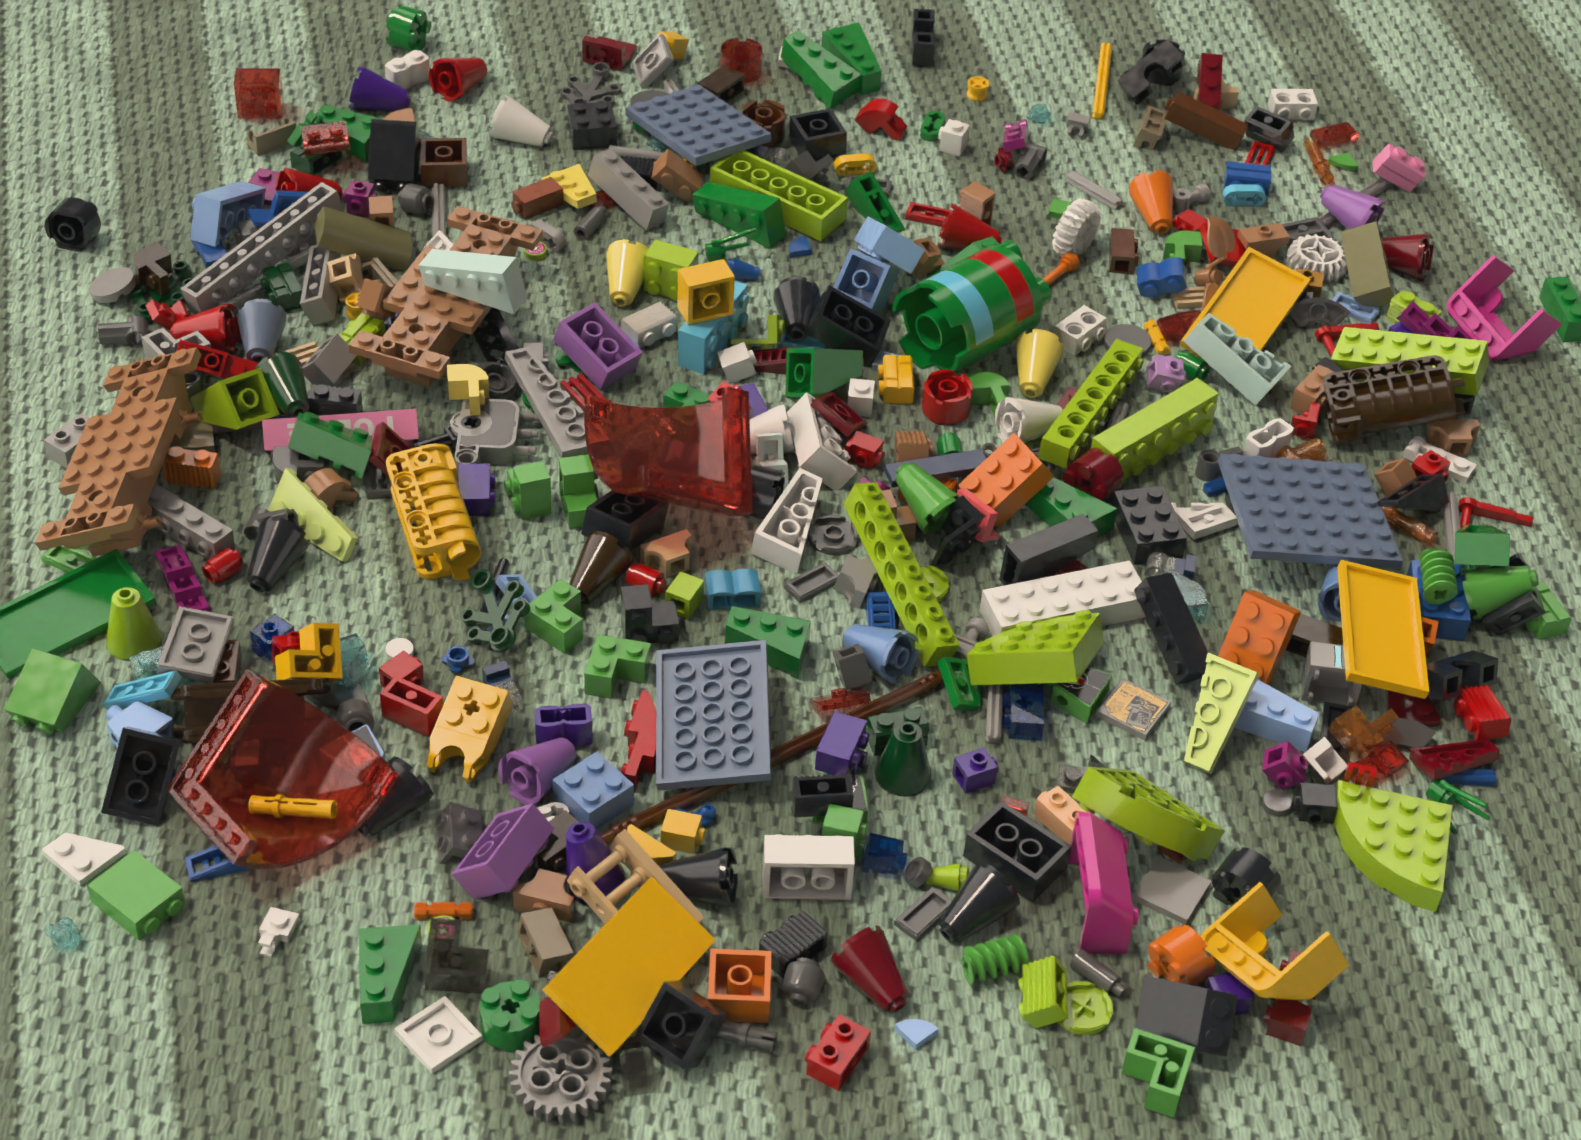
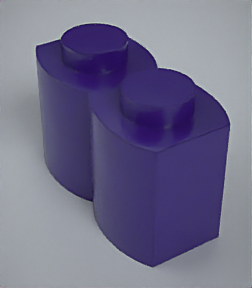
M571 704L563 708L559 706H542L534 709L536 744L557 738L567 739L574 747H583L593 743L590 705Z

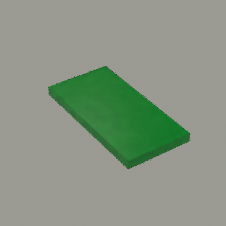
M115 549L0 606V669L7 678L21 673L32 648L57 656L108 630L112 595L121 588L136 589L148 609L157 605L156 599L119 551Z

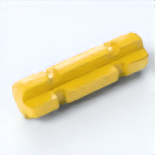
M1149 319L1148 322L1144 323L1143 327L1151 337V343L1156 353L1165 356L1170 353V348L1166 344L1157 323L1153 319Z

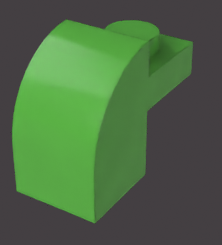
M1178 231L1169 235L1165 243L1163 260L1179 257L1183 259V262H1199L1202 250L1201 232Z
M993 372L966 373V376L973 384L971 405L989 404L995 418L998 403L1008 398L1009 382L1001 375Z

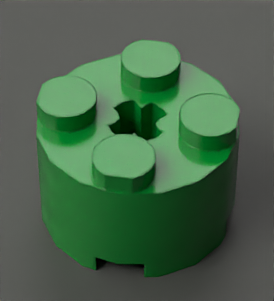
M399 4L398 9H392L387 20L386 28H390L389 37H386L387 44L391 47L410 52L422 50L426 34L431 31V21L427 20L426 12L423 10Z
M516 979L514 981L501 982L485 989L482 993L479 1005L482 1036L488 1045L504 1049L505 1052L524 1050L525 1041L534 1044V1035H540L539 1004L541 999L535 989L530 987L528 981Z

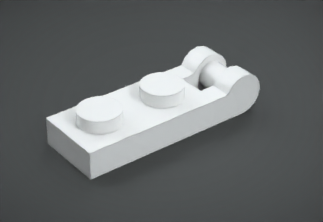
M1420 436L1413 437L1409 446L1402 453L1404 458L1414 461L1416 457L1432 450L1451 462L1448 470L1449 477L1463 483H1467L1477 464L1465 458L1427 444Z

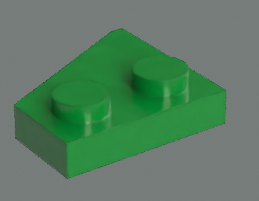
M951 657L940 659L937 663L953 710L974 711L979 708L981 700L979 692L982 689V685H971L967 660Z

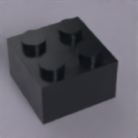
M611 101L567 104L568 128L573 150L609 148L610 145L617 146V125Z
M831 108L790 116L789 139L799 154L807 150L814 160H820L828 154L830 157L846 154L847 132Z
M665 981L635 1036L682 1069L697 1068L705 1057L728 1013L681 981Z

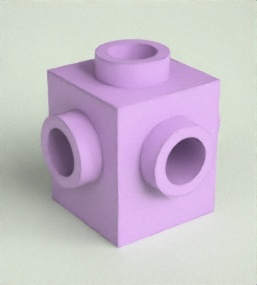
M1156 354L1147 366V387L1171 392L1175 391L1185 381L1186 371L1181 359Z

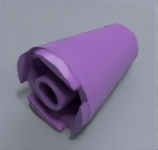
M1334 184L1330 187L1326 186L1320 195L1322 199L1321 204L1347 229L1375 221L1378 223L1385 209L1381 205L1386 204L1382 199Z
M557 738L511 751L499 761L498 771L500 780L503 785L507 783L512 790L508 794L522 804L528 805L539 802L552 788V779L565 772L575 761V747L567 739Z

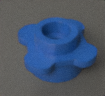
M454 646L447 651V654L442 656V663L447 664L452 673H459L461 669L473 666L474 658L469 657V652L465 647Z

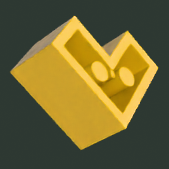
M312 623L300 629V650H287L275 656L276 680L327 677L331 684L342 679L339 623Z

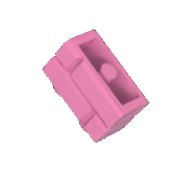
M1388 144L1373 160L1374 173L1407 192H1411L1426 175L1424 162L1419 157L1413 158L1409 156L1400 146L1394 147Z

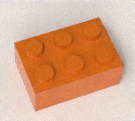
M1013 433L958 486L961 489L968 490L995 510L998 516L994 525L1000 527L1055 476L1029 447Z
M1253 589L1244 592L1218 657L1257 672L1259 674L1258 680L1270 686L1302 611Z

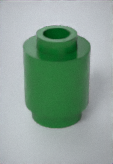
M1179 351L1176 354V359L1183 360L1187 378L1191 380L1196 378L1204 380L1208 376L1210 371L1209 364L1203 358L1189 351Z
M947 432L938 438L936 446L939 456L963 452L961 440L956 434Z

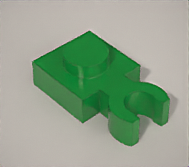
M310 111L306 115L304 123L298 124L287 141L292 146L299 147L317 132L315 128L321 124L324 118L317 112L314 114Z

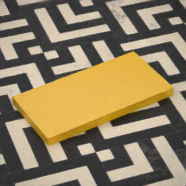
M1248 247L1182 338L1180 346L1198 355L1184 342V339L1210 313L1235 329L1237 336L1247 337L1254 341L1253 346L1262 351L1309 285L1310 278Z
M1341 560L1337 566L1346 680L1425 699L1429 693L1417 578Z
M651 876L542 990L610 1057L642 1023L662 984L665 981L680 980L716 939Z

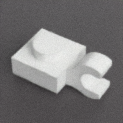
M273 907L269 909L259 928L261 936L259 945L263 946L260 955L272 957L279 941L289 942L300 920L298 913Z

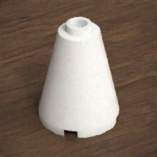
M505 95L506 101H500L493 115L491 123H494L495 126L493 130L489 128V136L543 147L544 144L549 145L553 137L551 126L513 98Z
M1014 397L1005 398V400L998 403L995 411V425H999L1001 433L997 434L1003 443L1013 433L1024 443L1044 436L1063 409L1059 405Z
M784 404L778 405L729 429V435L725 436L727 449H733L734 454H756L757 434L781 432L783 435V454L795 453Z

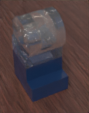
M759 145L746 149L747 152L782 168H785L790 160V154L783 148L773 149Z
M1161 552L1152 553L1147 558L1145 577L1172 572L1179 587L1191 589L1197 556L1187 554L1186 559L1168 557Z
M502 661L482 667L483 683L508 690L514 703L511 712L522 710V698L510 675V668L507 662Z

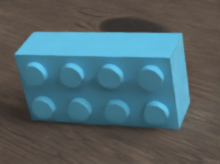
M734 280L733 315L690 325L685 321L678 330V366L703 375L709 368L712 369L715 366L718 357L717 352L727 349L730 339H736L740 327L744 328L748 322L749 315L746 314L749 303L747 284Z

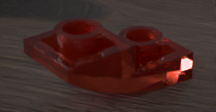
M1201 310L1180 312L1159 318L1156 322L1165 341L1182 340L1201 314Z

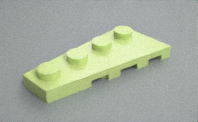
M285 468L268 511L286 508L294 509L298 515L299 527L306 532L304 537L306 540L310 539L311 543L340 561H347L352 554L358 537L338 516H334L327 509L328 506L322 500L317 499L311 492L312 489L297 478V473L292 468Z
M1207 653V665L1200 686L1202 688L1199 701L1196 703L1195 720L1193 726H1191L1184 761L1212 774L1259 678V674Z

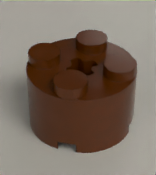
M757 100L743 107V115L771 133V142L761 146L771 148L783 141L785 138L786 113L781 104L772 100L757 103Z

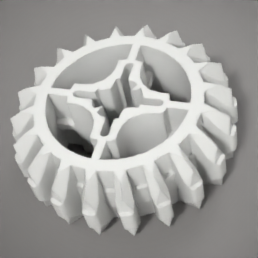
M1080 198L1076 201L1074 200L1071 205L1067 206V210L1063 212L1058 225L1055 227L1056 231L1053 234L1054 239L1052 241L1053 250L1060 254L1059 256L1061 257L1068 252L1076 254L1077 257L1082 255L1091 246V242L1095 239L1094 237L1098 232L1101 209L1089 200Z
M1306 234L1305 237L1299 236L1297 240H1293L1287 252V266L1294 271L1296 269H1308L1324 273L1323 281L1325 280L1328 284L1332 280L1337 282L1339 278H1343L1348 269L1344 248L1341 246V242H1335L1333 237L1326 238L1325 235L1318 236L1317 234L1314 236Z

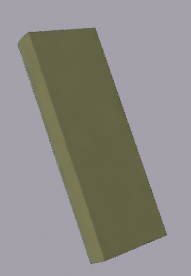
M325 206L322 207L314 223L317 247L347 256L356 253L361 260L367 262L377 257L385 267L398 271L407 270L412 254L410 232Z
M1377 222L1340 232L1355 301L1366 307H1378L1391 303L1394 291L1383 240Z

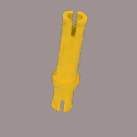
M277 794L275 797L252 795L248 806L251 814H270L275 818H283L286 815L335 819L338 812L336 800L286 798L285 795Z

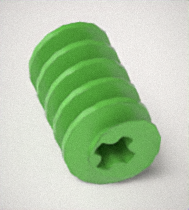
M1437 548L1425 549L1419 557L1424 600L1432 605L1442 604L1453 599L1458 593L1454 558L1451 553Z
M1012 934L1008 939L1006 937L998 938L997 942L989 940L986 944L978 943L975 947L966 946L963 950L961 961L966 980L969 985H973L975 983L974 975H977L979 980L984 982L986 981V972L989 973L992 979H996L997 969L1000 970L1003 976H1007L1008 966L1011 967L1014 973H1018L1020 970L1019 963L1022 965L1028 964L1029 958L1022 939L1017 934Z

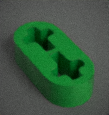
M931 111L926 114L921 125V139L929 142L938 140L939 130L942 126L944 127L945 122L943 113Z

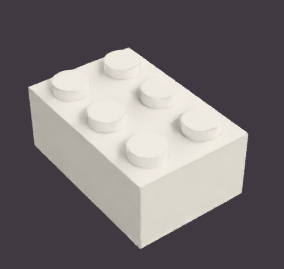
M765 835L763 898L851 900L855 865L853 837L839 835Z

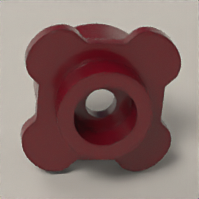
M999 147L998 154L994 157V163L1003 174L1006 173V169L1012 168L1013 155L1010 151H1004L1003 147Z

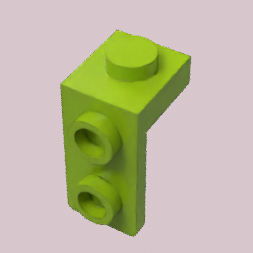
M768 315V339H730V344L737 345L744 342L747 349H751V345H760V349H775V344H782V334H785V320H781V315Z

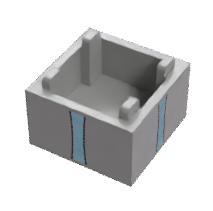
M1310 641L1301 675V700L1310 703L1330 702L1356 707L1362 684L1346 680L1343 645Z

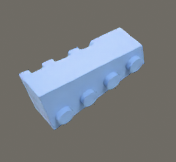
M240 181L196 194L192 203L194 212L190 240L216 247L220 244V238L226 239L230 236L232 229L238 230L237 222L251 220L248 215L249 209H263L266 188Z
M870 217L866 218L854 241L859 243L857 248L881 262L886 259L910 274L925 251L924 248Z
M1257 680L1234 728L1280 744L1289 741L1296 749L1307 752L1320 713Z

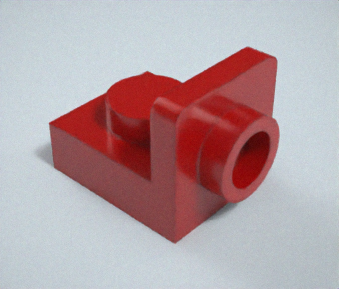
M153 299L146 305L152 320L170 330L175 321L189 317L184 303L180 300L171 308L167 304H160Z
M1311 402L1309 412L1304 411L1303 416L1293 415L1291 426L1294 427L1292 435L1300 438H1314L1321 404Z

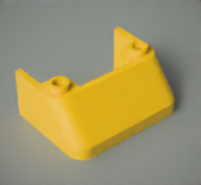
M1259 882L1201 934L1202 939L1207 944V947L1203 950L1209 957L1213 955L1215 962L1259 997L1309 1000L1315 997L1350 964L1331 934L1327 931L1282 971L1265 960L1262 956L1267 951L1269 942L1262 933L1282 916V913L1265 886Z

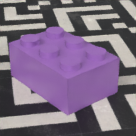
M596 302L559 322L553 338L556 344L600 390L636 370L643 353Z
M533 803L498 813L451 875L475 899L486 896L489 898L501 892L508 893L518 885V878L522 872L533 864V857L536 853L549 842L548 837L555 828Z

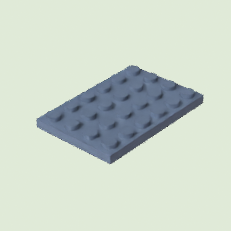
M692 85L687 89L676 90L665 96H656L649 101L636 102L634 105L625 108L628 118L695 166L771 142L770 132L701 85Z
M766 640L656 650V785L658 791L772 780Z

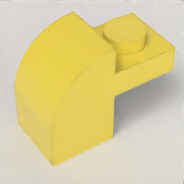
M469 364L447 365L449 400L469 399L470 416L480 415V405H485V398H489V382L486 372L477 366Z

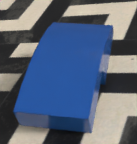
M192 240L197 255H201L205 268L210 267L227 254L221 240L220 244L216 247Z

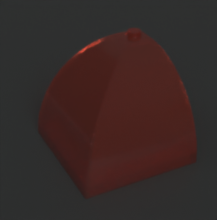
M728 386L722 389V400L693 406L668 408L621 405L611 403V400L591 395L584 398V427L588 455L596 475L609 489L621 494L722 516L737 517L753 513L748 391Z
M246 669L167 788V791L234 865L253 869H275L313 859L344 841L373 814L400 774L368 744L323 711L280 685ZM277 794L285 795L286 798L336 800L338 812L335 819L286 815L283 818H275L270 814H251L248 807L249 799L252 795L275 797Z

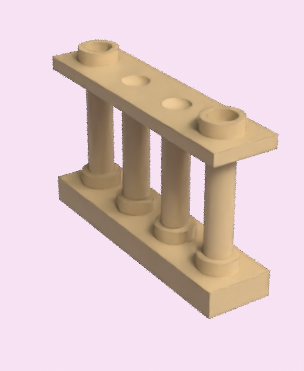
M626 829L620 832L610 844L609 848L612 850V854L587 874L578 866L567 879L572 892L576 896L581 897L605 924L618 911L614 905L638 885H643L651 876L699 923L705 918ZM619 862L624 863L632 872V876L605 896L594 883Z

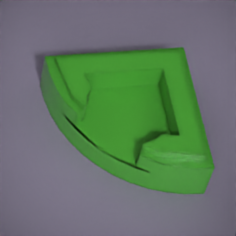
M1349 153L1329 156L1328 163L1335 168L1337 166L1346 169V171L1358 170L1359 165Z

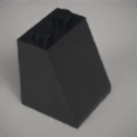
M371 119L368 165L369 183H373L374 190L384 192L387 189L400 192L407 184L417 185L421 154V139L417 122Z

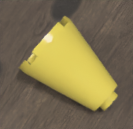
M619 240L613 242L608 247L606 258L610 300L617 306L624 307L630 305L644 281V255L649 248L640 242H636L635 245L628 243L629 240Z
M1033 329L1032 333L1025 334V332H1022L1017 337L1016 355L1019 390L1029 398H1035L1043 394L1063 355V342L1061 344L1058 341L1059 337L1047 330Z

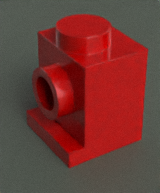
M1188 209L1174 218L1173 227H1175V232H1200V225L1203 222L1208 223V221Z
M856 431L845 445V450L850 456V459L847 461L848 464L850 461H853L859 466L874 469L876 465L880 466L884 460L883 440Z

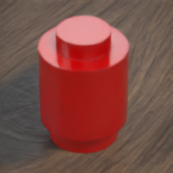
M226 548L207 560L201 569L205 578L214 585L217 582L222 583L241 571L243 559L237 550L234 549L232 551L230 548Z
M641 563L638 565L632 564L625 577V582L630 586L648 584L651 597H654L657 593L661 594L667 583L663 572Z

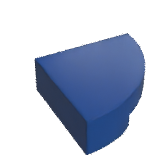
M805 235L795 238L789 245L790 258L812 255V248Z

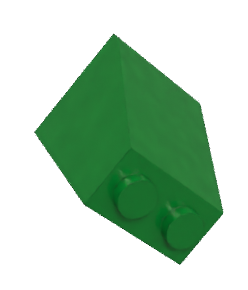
M787 348L785 397L801 398L807 392L814 398H817L850 382V378L855 379L861 376L864 365L863 350Z

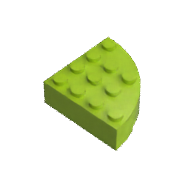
M1081 610L1075 612V615L1055 617L1035 623L1023 621L1017 623L1015 628L976 643L975 647L966 654L971 685L1078 682L1104 644L1100 613Z
M1088 767L1072 795L1074 799L1080 802L1079 807L1084 811L1091 812L1092 814L1095 812L1113 821L1117 826L1137 834V839L1147 845L1152 846L1155 843L1182 853V855L1195 862L1198 859L1209 860L1225 832L1223 828L1133 770Z
M1338 780L1336 786L1337 810L1333 823L1345 853L1355 866L1380 888L1387 889L1399 896V899L1411 905L1436 912L1444 888L1452 805Z

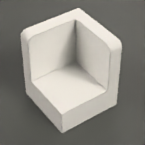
M1325 737L1303 754L1309 765L1326 784L1332 782L1347 769V764Z

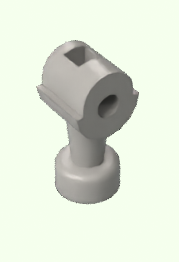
M1202 183L1195 186L1192 192L1184 188H1177L1173 192V210L1183 212L1188 210L1190 203L1196 200L1199 202L1209 200L1211 197L1209 187Z
M977 617L971 618L967 623L965 636H956L960 646L953 657L967 660L966 654L978 643L976 640L984 638L988 632L987 623Z

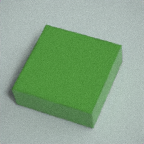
M1053 198L1048 217L1061 219L1063 212L1067 210V206L1071 205L1072 202Z

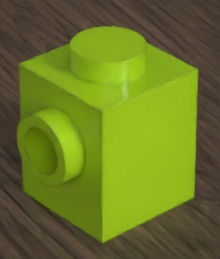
M680 571L666 590L665 601H675L677 615L690 619L704 599V580Z

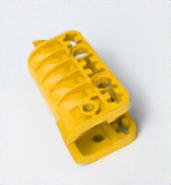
M434 443L391 454L386 459V467L392 485V499L418 575L427 580L450 575L453 576L454 580L470 579L468 569L473 567L480 559L481 548L459 489L457 468L449 446ZM400 462L403 472L398 473L395 463ZM410 506L415 507V510L411 511ZM416 521L417 527H413L411 523ZM429 560L432 571L425 569L424 561Z

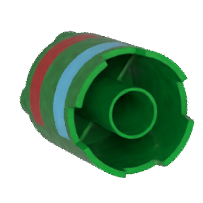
M1007 240L999 245L988 246L901 291L897 295L892 311L897 313L903 310V318L907 334L900 338L898 342L904 353L912 357V363L920 369L935 365L940 370H953L954 374L1017 340V337L1022 332L1028 334L1035 329L1042 316V306L1051 301V290L1046 281L1042 278L1034 277L1032 271L1024 262L1022 252L1016 243Z

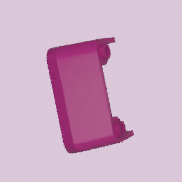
M1492 255L1449 298L1447 311L1472 339L1488 341V353L1492 357L1491 360L1499 361L1533 353L1562 324L1540 309L1513 335L1494 311L1503 302V294L1498 287L1514 270L1495 255Z
M1077 812L1068 864L1080 865L1086 911L1079 951L1084 949L1088 953L1127 954L1133 925L1138 924V908L1132 905L1125 857L1128 851L1127 837H1122L1120 830L1091 812Z

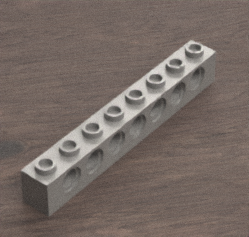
M321 182L180 288L188 309L195 314L212 309L216 304L220 302L225 303L263 274L264 268L274 266L316 234L314 223L323 206L344 212L337 190Z

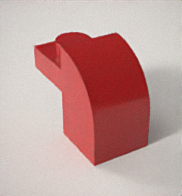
M882 98L870 101L861 108L854 119L866 133L871 134L881 127L896 141L902 137L908 127L903 119L895 113L899 106L890 100Z

